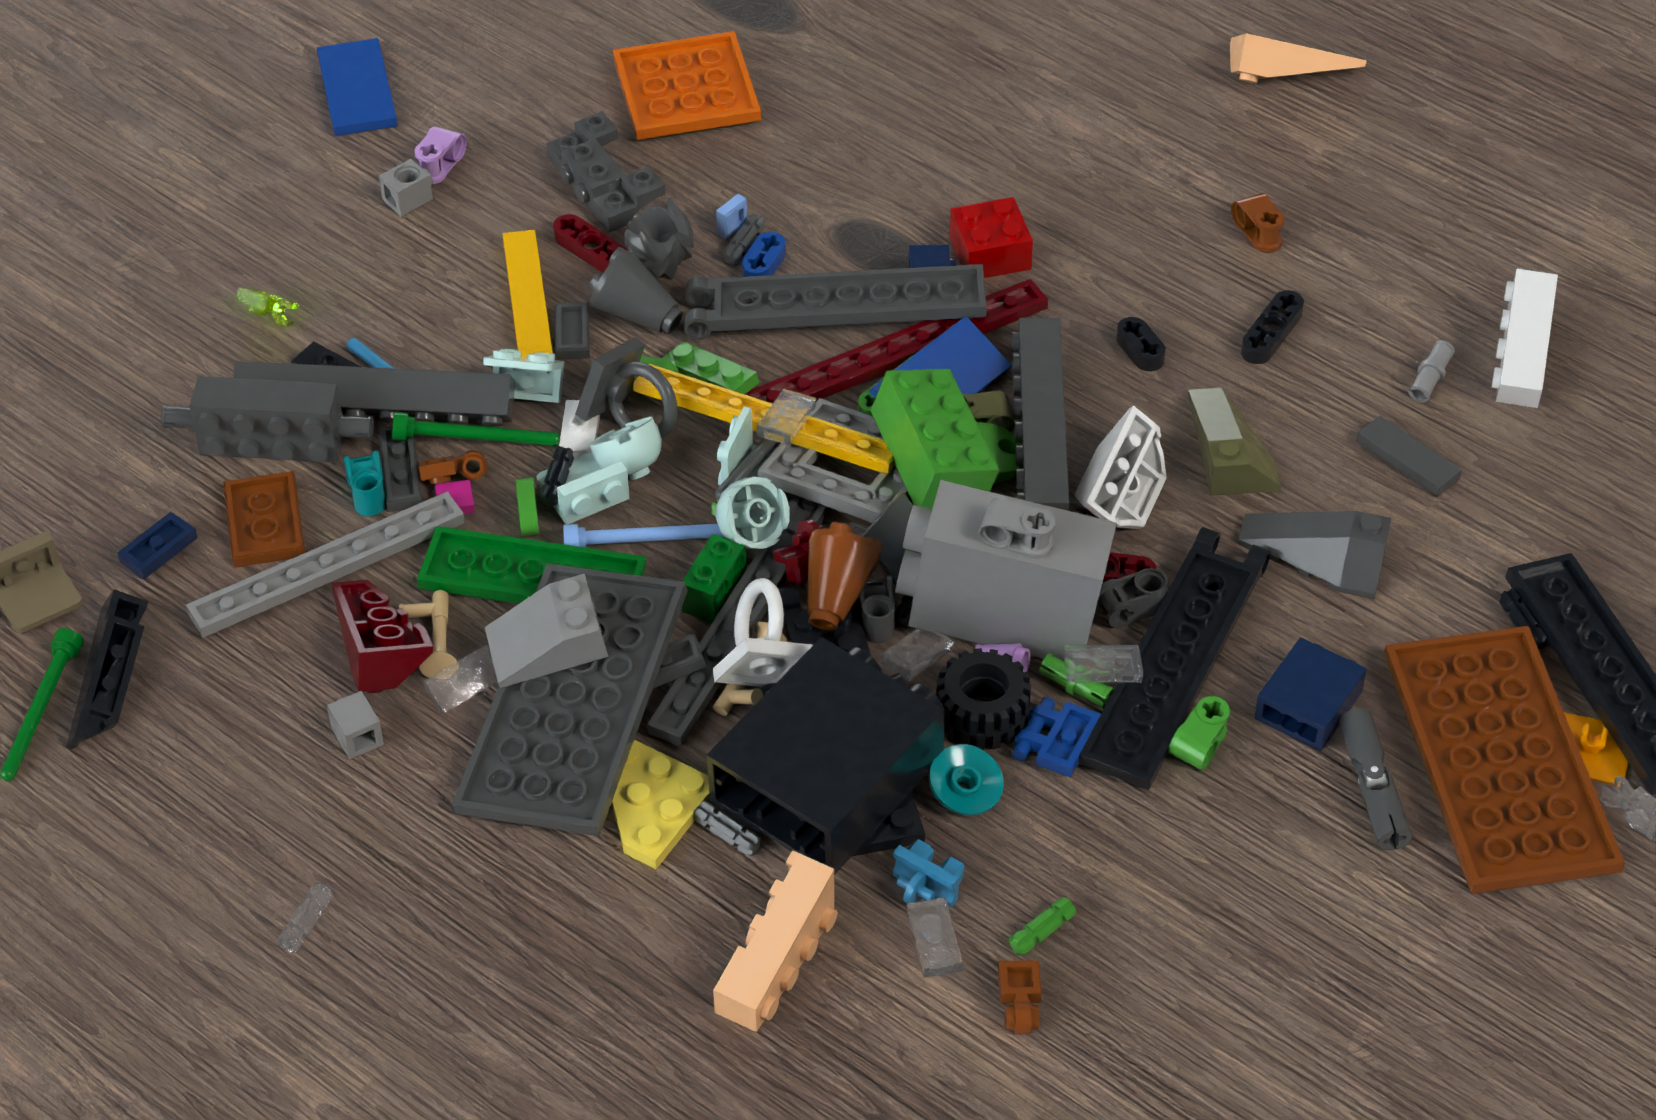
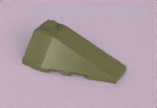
M1220 387L1188 390V399L1210 496L1280 491L1281 485L1275 460L1224 389Z

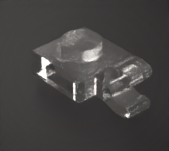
M1617 776L1613 784V788L1618 793L1612 792L1608 787L1603 786L1599 795L1600 800L1609 807L1623 808L1625 810L1623 817L1630 826L1640 831L1649 840H1654L1656 838V799L1641 786L1634 790L1630 783L1621 776Z

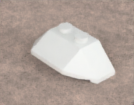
M1135 406L1130 407L1097 447L1074 494L1079 502L1098 518L1116 522L1117 528H1143L1167 478L1164 454L1159 438H1161L1160 427Z

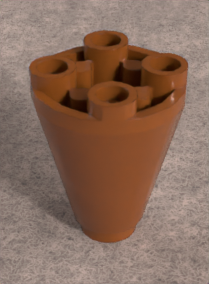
M839 522L831 523L830 529H816L811 533L809 538L807 607L808 614L810 615L808 622L811 625L822 630L834 631L837 629L838 624L843 622L880 561L883 546L881 541L872 537L856 535L852 533L850 526Z

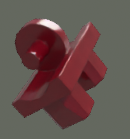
M811 519L804 520L798 524L797 534L792 537L794 544L774 550V561L785 564L787 580L798 584L808 581L810 535L816 529L825 528L824 526H818Z

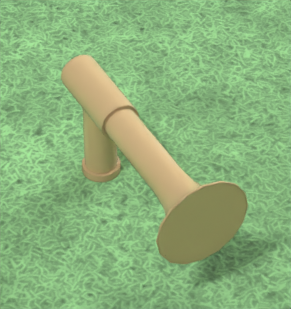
M443 590L435 591L430 603L399 604V609L405 610L408 613V618L432 616L433 653L419 666V669L426 677L436 680L449 678L458 670L456 658L446 651L449 595Z
M756 622L753 629L757 638L766 637L768 623ZM782 633L780 641L787 642L786 637ZM727 684L713 705V709L719 715L727 716L734 704L755 705L763 697V693L757 688L744 690L745 685Z

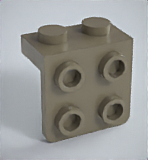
M48 531L0 551V609L16 633H24L82 606L81 596L61 566L54 540Z

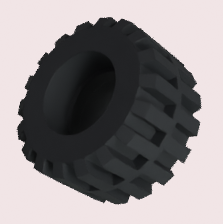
M982 648L974 649V653L970 654L967 651L959 653V659L952 657L947 661L946 667L941 668L939 679H937L936 696L944 707V732L948 731V738L953 742L960 740L961 744L974 745L984 750L985 746L997 749L1000 748L1003 742L1007 745L1014 742L1015 735L1017 736L1019 731L1024 729V725L1028 724L1031 696L1030 677L1028 672H1023L1024 666L1019 661L1012 662L1013 656L1007 653L1003 656L999 655L998 650L990 649L989 652H982ZM984 696L993 698L995 700L989 702H981L973 700L971 698Z

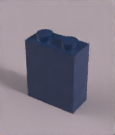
M1300 637L1259 693L1254 719L1322 751L1338 728L1339 718L1352 708L1363 692L1367 668L1353 660L1337 655L1319 644Z

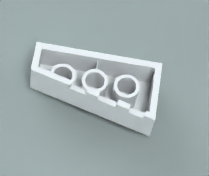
M1516 269L1514 282L1507 281L1504 301H1508L1507 310L1503 309L1500 330H1505L1504 339L1499 338L1496 351V359H1501L1500 368H1494L1491 388H1498L1496 402L1538 408L1543 389L1558 274Z

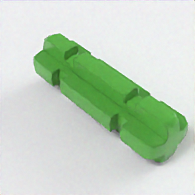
M1067 897L1058 899L1050 905L1048 910L1045 909L1026 924L1023 930L1012 935L1009 938V945L1017 955L1027 954L1035 947V944L1041 943L1061 927L1064 921L1067 922L1076 914V908Z

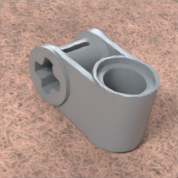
M998 497L991 500L978 533L980 539L993 548H1003L1024 554L1030 558H1042L1052 550L1053 540L1050 534L1055 529L1056 520L1054 515L1044 508L1032 507L1008 498ZM1039 519H1042V526L1039 529ZM1035 537V547H1032V540Z

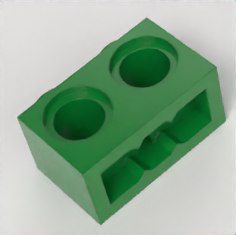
M715 534L711 535L682 581L686 583L688 590L682 605L683 613L713 623L746 571L745 545L735 543L730 539Z

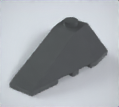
M1359 511L1245 514L1238 544L1249 550L1253 544L1271 550L1270 560L1275 562L1283 560L1298 567V573L1306 577L1313 574L1327 581V587L1335 591L1375 599L1391 518Z

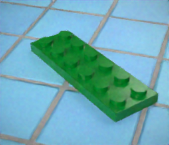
M436 526L419 572L417 583L418 589L430 591L443 590L451 594L520 604L536 593L547 564L644 576L647 560L646 556Z

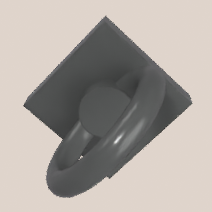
M633 338L593 359L575 415L586 422L610 409L621 428L626 427L625 424L634 420L626 412L622 401L626 400L631 392L635 376H641L649 380L656 387L662 398L664 414L661 422L657 425L661 439L666 437L674 428L677 420L678 406L674 390L666 377L651 365L640 362L645 344L637 338Z

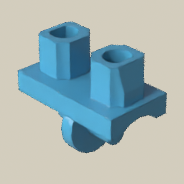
M920 839L916 840L907 849L901 845L897 847L893 852V857L896 860L893 876L898 878L896 884L906 889L903 897L904 902L913 906L920 898L929 903L936 899L952 908L958 901V890L964 877L965 865L953 857H947L940 867L932 863L934 850L929 844Z

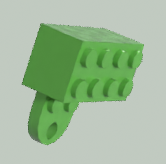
M950 369L886 371L870 411L889 452L891 451L893 454L894 463L914 505L932 509L940 480L990 492L993 483L1012 480L1016 476V469H1021L1022 466H1015L1016 445H1021V442H1015L1014 434L1003 427L993 423L975 421ZM1001 449H1005L1011 454L1005 453Z

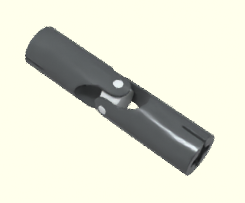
M1363 708L1349 710L1339 718V725L1352 765L1358 773L1359 787L1378 845L1383 850H1394V844L1396 849L1402 848L1411 841L1412 834L1391 772L1387 766L1383 767L1385 753L1371 712Z

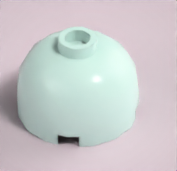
M651 416L625 424L626 427L617 431L613 429L591 441V452L598 465L603 469L621 461L627 469L631 480L641 478L650 473L648 466L657 460L662 445L658 426Z
M747 477L730 484L721 493L716 506V520L721 533L725 538L745 545L746 549H764L776 544L780 540L777 538L781 535L782 530L787 529L790 517V507L782 489H777L774 484L770 483L771 480L763 477Z

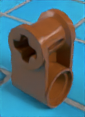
M1266 193L1243 198L1231 204V215L1236 227L1246 235L1254 248L1265 253L1275 252L1280 249L1282 238L1279 233L1284 225L1285 217L1271 202Z

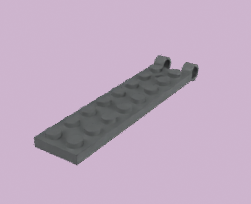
M983 264L710 279L693 277L686 283L685 299L690 306L695 308L686 313L684 330L688 337L702 340L707 338L711 331L785 327L802 328L805 326H837L843 324H872L920 320L937 321L941 319H959L965 316L968 319L986 317ZM703 290L706 293L702 295H696L692 293V291ZM712 299H715L714 310L702 309L708 306ZM699 321L705 323V325L698 327L693 326L691 323Z

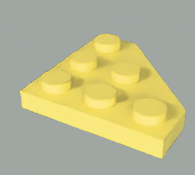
M635 739L611 804L624 854L657 869L695 821V809L703 801L710 802L708 775Z

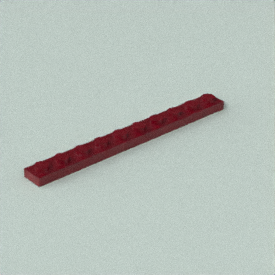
M1031 279L986 296V317L969 320L982 334H986L1016 322L1019 318H1026L1048 309V298ZM962 318L922 321L753 388L745 395L784 407L790 401H797L806 406L818 401L819 398H826L886 374V371L894 370Z

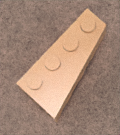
M793 850L786 861V865L789 866V872L785 880L782 882L776 879L768 892L771 897L768 901L764 917L756 914L749 926L750 929L746 937L747 947H737L713 990L714 1012L755 1032L758 1031L765 1019L769 1021L773 1018L779 1005L780 996L784 990L789 991L792 989L798 978L800 966L804 960L810 961L818 947V939L824 931L829 932L838 914L837 910L834 909V869Z

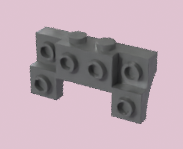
M603 111L574 122V133L547 143L548 158L559 170L564 183L572 186L578 200L581 203H586L608 232L627 226V223L630 222L640 209L656 198L665 195V184L649 166L625 175L605 151L604 145L618 139V129Z

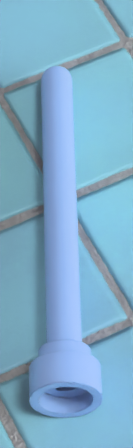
M718 523L585 531V527L578 528V524L563 525L564 544L585 548L586 545L704 539L710 538L712 534L725 537L721 533Z

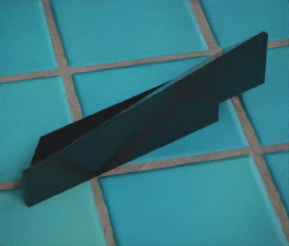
M114 589L103 604L67 748L73 749L80 742L113 728L119 721L144 626L140 625L139 622L149 601Z

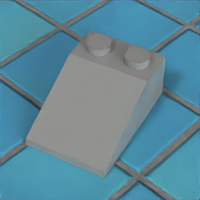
M585 574L546 585L485 627L500 688L608 657Z

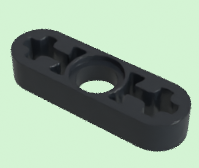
M1284 290L1278 292L1243 337L1241 355L1244 360L1252 364H1263L1270 360L1302 317L1304 299L1299 293ZM1277 324L1281 329L1275 331L1268 330L1264 325ZM1260 340L1263 341V346H1258L1260 344Z

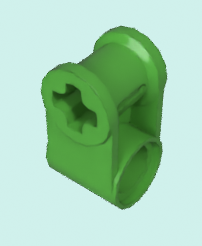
M1216 696L1202 698L1185 723L1177 729L1169 745L1168 753L1200 770H1205L1227 734L1226 722L1230 716V707L1227 702Z

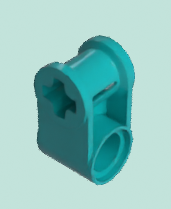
M378 450L372 451V455L350 458L348 455L343 456L348 487L351 488L356 512L366 517L380 514L386 507V499Z

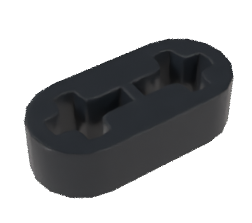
M1127 317L1120 320L1117 327L1116 341L1133 363L1144 371L1152 372L1162 368L1166 347L1147 323L1137 317Z

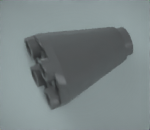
M621 247L617 248L610 257V265L604 273L597 272L590 281L588 288L593 291L589 300L592 307L658 332L665 331L670 334L681 321L684 312L678 308V303L630 250L626 251Z

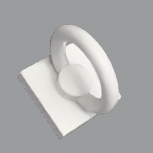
M766 578L756 579L742 593L734 622L736 647L713 668L714 682L758 687L769 683H777L813 646L811 644L780 641L784 622L783 603L780 592L772 581ZM763 593L766 597L769 611L766 637L749 638V621L752 607L756 598Z

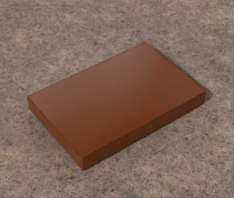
M294 471L223 482L234 568L288 560L305 553Z

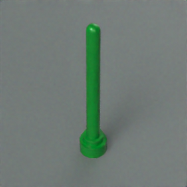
M394 412L392 440L406 441L407 437L414 438V435L545 446H557L560 442V435L556 432L415 421V417H409L408 413Z
M58 629L50 643L53 657L0 771V777L4 781H12L15 778L66 663L77 657L83 646L84 640L82 636L71 629Z

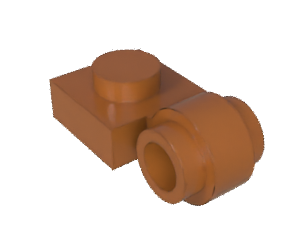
M469 450L457 457L453 455L419 462L421 481L429 479L430 484L447 482L451 480L450 475L460 471L465 478L476 480L486 473L487 459L480 451ZM470 460H476L480 466L475 470H471L466 464Z
M1039 960L999 961L1000 1003H1013V1005H1005L1006 1030H1013L1014 1034H1031V1030H1039V1006L1031 1005V1003H1041L1042 991Z

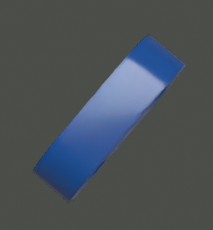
M777 232L760 234L743 258L742 276L774 275L786 255L785 238Z

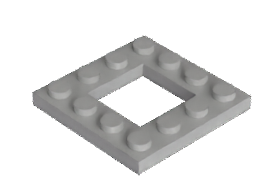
M819 398L806 413V415L884 440L873 416ZM786 440L782 441L758 469L757 477L771 480L770 483L774 484L777 489H782L808 501L822 504L873 523L899 493L904 492L908 499L910 497L896 465L888 475L880 472L869 486L813 466V463L822 453L792 444Z

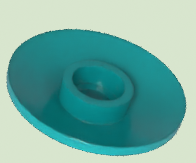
M957 744L945 748L933 760L929 769L930 787L937 800L947 809L961 815L974 816L991 810L1003 793L1004 779L999 765L987 752L972 745ZM957 782L965 783L968 789L962 788Z

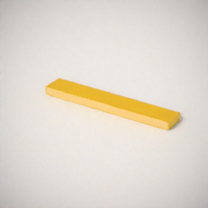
M535 230L502 233L517 349L521 351V357H527V354H534V352L553 354Z

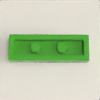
M685 341L661 358L675 364L680 374L744 395L759 384L756 371Z

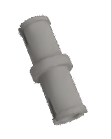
M1444 340L1436 341L1428 358L1420 363L1418 376L1408 391L1409 396L1414 401L1419 403L1427 402L1436 384L1444 379L1446 374L1445 368L1455 353L1454 347L1449 342Z

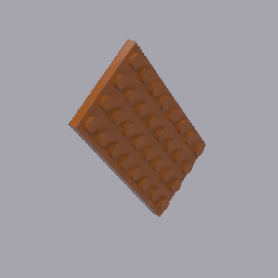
M1529 626L1385 646L1384 656L1471 894L1621 873L1623 871L1624 859Z

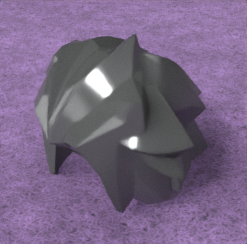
M668 198V205H656L643 209L640 215H634L632 221L627 223V229L624 232V245L657 278L666 274L673 279L678 265L692 257L691 248L694 247V233L690 221L671 198Z

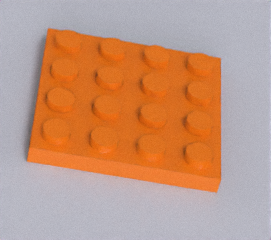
M735 31L613 50L614 64L637 140L761 121V109Z

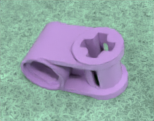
M433 126L420 144L415 147V158L419 161L421 168L424 167L429 171L433 184L442 182L454 165L462 159L467 145L466 136L462 133Z

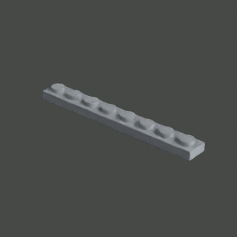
M447 491L186 604L187 613L202 638L426 541L433 537L436 526L458 527L465 523L464 513Z

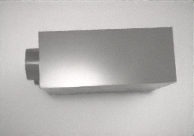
M940 480L932 509L913 505L904 537L903 548L908 550H905L895 593L913 597L908 626L983 645L1020 643L1023 648L1030 650V656L1044 659L1047 654L1052 653L1055 657L1073 667H1079L1082 665L1117 523ZM1004 497L1018 503L1050 511L1056 520L1055 529L1050 534L1053 540L1051 552L1042 558H1030L1024 554L1003 548H993L985 544L980 539L978 532L991 500ZM1039 519V529L1042 526V519ZM1035 537L1032 540V547H1035Z

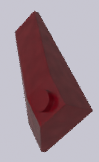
M369 580L332 582L333 596L350 669L358 692L379 693L386 689H396L433 653V644L426 628L420 623L413 625L408 620V613L402 608L394 609L389 604V597Z

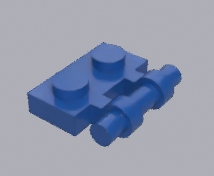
M1043 697L1039 705L1033 706L1028 716L1029 723L1026 728L1020 730L1014 740L1016 746L1012 751V756L1016 760L1024 761L1028 753L1036 751L1038 752L1036 765L1071 778L1079 764V754L1101 714L1066 702L1061 712L1053 710L1055 702L1051 698ZM1051 728L1048 736L1040 734L1042 729Z

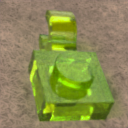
M239 287L235 298L236 301L247 304L246 310L263 316L266 315V311L271 312L273 320L281 326H293L294 323L285 318V309H298L299 307L294 301L283 300L253 288Z

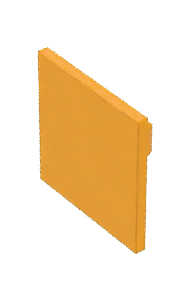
M1564 712L1591 780L1623 788L1628 760L1602 721Z

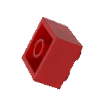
M1014 197L950 208V240L961 265L983 264L984 278L1031 270L1033 239Z

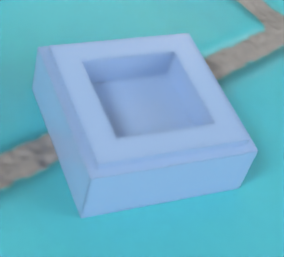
M737 194L716 210L718 236L726 240L745 224L747 220V199Z

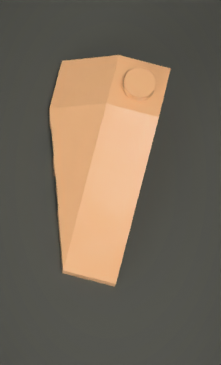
M1248 33L1232 37L1230 41L1231 73L1239 74V80L1250 83H1258V79L1357 69L1366 65V60Z

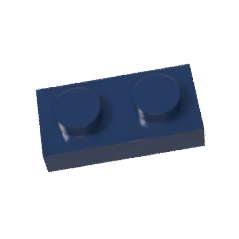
M170 512L117 553L119 561L142 579H146L197 539L196 529Z

